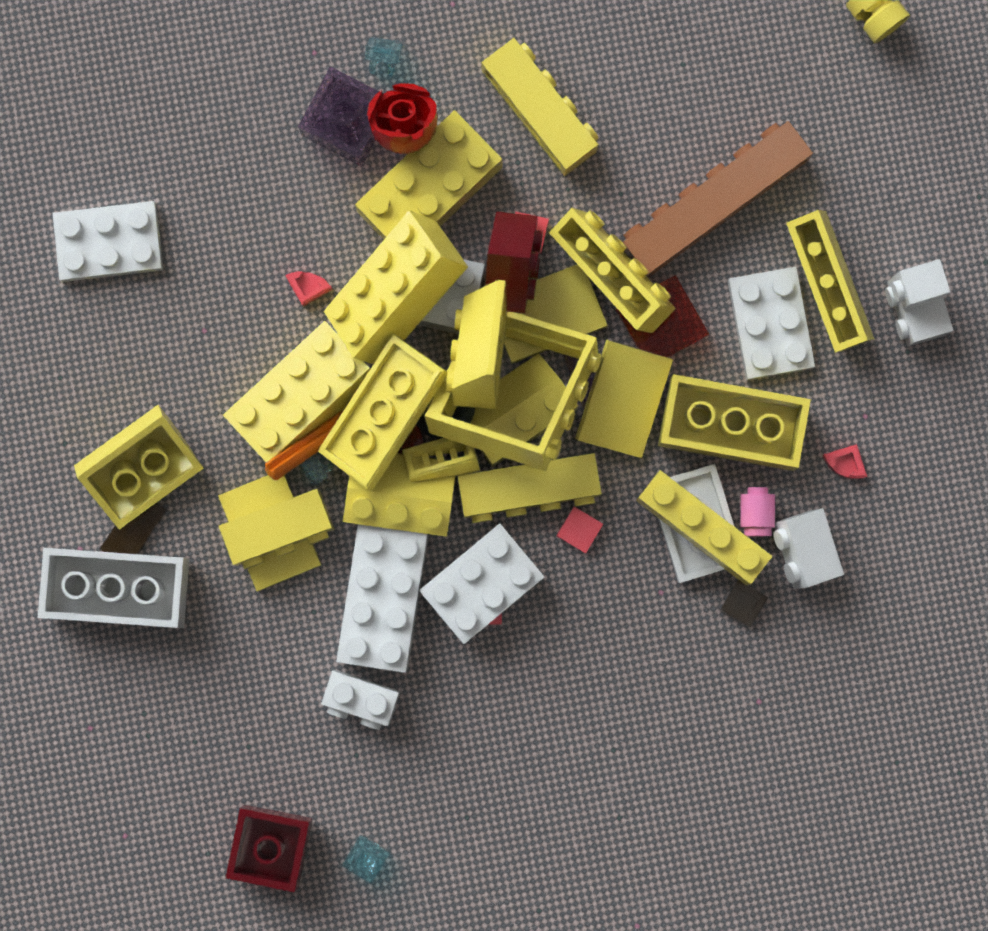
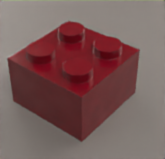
M496 211L487 253L485 286L497 280L505 281L507 312L525 314L527 301L534 300L537 282L535 279H538L539 252L541 251L543 231L536 230L538 216Z
M246 804L243 805L238 814L225 878L295 893L300 884L313 818Z

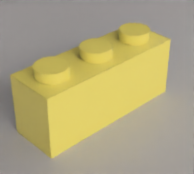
M314 489L219 525V529L232 564L235 566L242 564L245 570L264 563L262 557L275 552L276 557H280L296 551L294 544L308 540L309 545L328 539L327 532L334 530V526L320 490Z

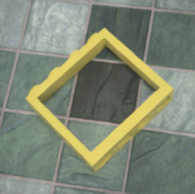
M507 312L506 337L579 359L539 446L452 418L457 406L453 404L452 392L446 391L447 377L436 392L425 414V419L431 434L546 471L551 459L556 460L562 445L560 439L564 430L569 431L575 418L574 408L578 401L582 402L588 390L587 380L591 372L595 373L598 370L602 354L598 353L597 337L515 312ZM451 361L447 372L454 371L455 361Z

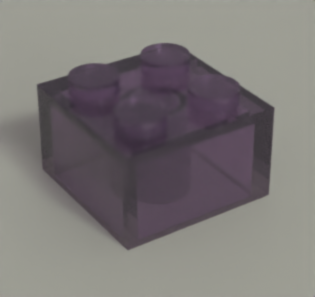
M330 66L298 125L301 136L362 167L376 141L369 125L367 112L370 101L379 91Z

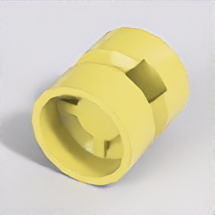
M849 0L846 4L847 9L857 21L863 20L865 22L863 30L874 44L889 36L910 17V14L899 0Z

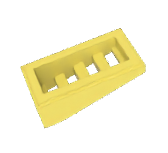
M446 438L402 450L411 482L480 471L473 447ZM464 451L465 456L458 458L457 452ZM450 453L452 460L445 461L443 454ZM436 455L438 464L431 465L429 456ZM422 457L425 468L418 469L415 458Z

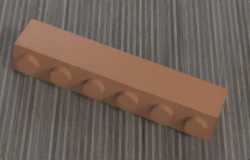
M789 121L782 126L775 123L767 128L760 135L763 140L753 147L750 143L741 147L733 154L735 158L733 162L726 167L723 163L718 164L706 174L707 181L698 187L695 183L691 184L678 195L681 200L671 207L668 203H665L651 214L653 218L651 222L644 227L638 223L623 235L626 239L623 241L626 246L624 252L631 260L635 258L647 268L649 273L646 276L648 278L809 161L813 152Z

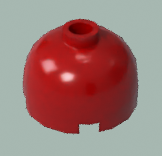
M405 83L392 85L393 90L387 91L384 94L381 90L370 101L367 112L369 125L375 140L386 150L396 154H410L427 146L436 133L438 122L437 105L430 98V93L423 87Z

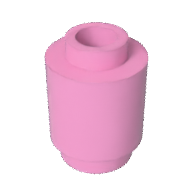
M748 487L747 494L740 495V528H744V535L747 537L772 536V528H775V494H768L767 487Z

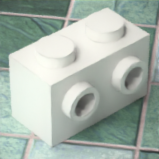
M823 508L806 511L775 522L774 541L778 549L782 551L786 563L784 565V572L794 589L807 588L844 575Z
M332 670L321 704L328 706L327 713L347 719L349 713L361 717L360 724L380 730L381 725H390L401 691L338 670Z

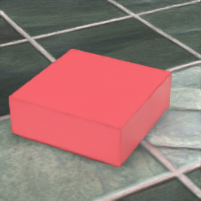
M574 506L556 536L586 554L602 528L603 523Z

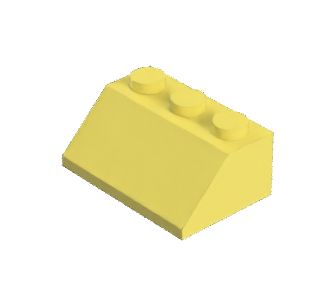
M497 280L465 295L462 310L456 309L455 330H459L458 340H452L450 356L451 361H455L454 371H448L446 391L452 392L454 406L496 409L507 323L505 281Z
M538 353L500 379L496 409L475 408L473 420L470 424L529 443L546 431L566 387ZM576 404L574 411L578 409V404ZM481 450L492 468L506 459Z
M159 405L74 465L78 480L119 530L204 469L179 430Z
M397 453L373 491L366 489L349 476L343 522L447 537L455 476L411 482L404 456L401 453ZM422 457L415 458L418 469L425 468ZM430 458L431 465L438 464L436 458Z

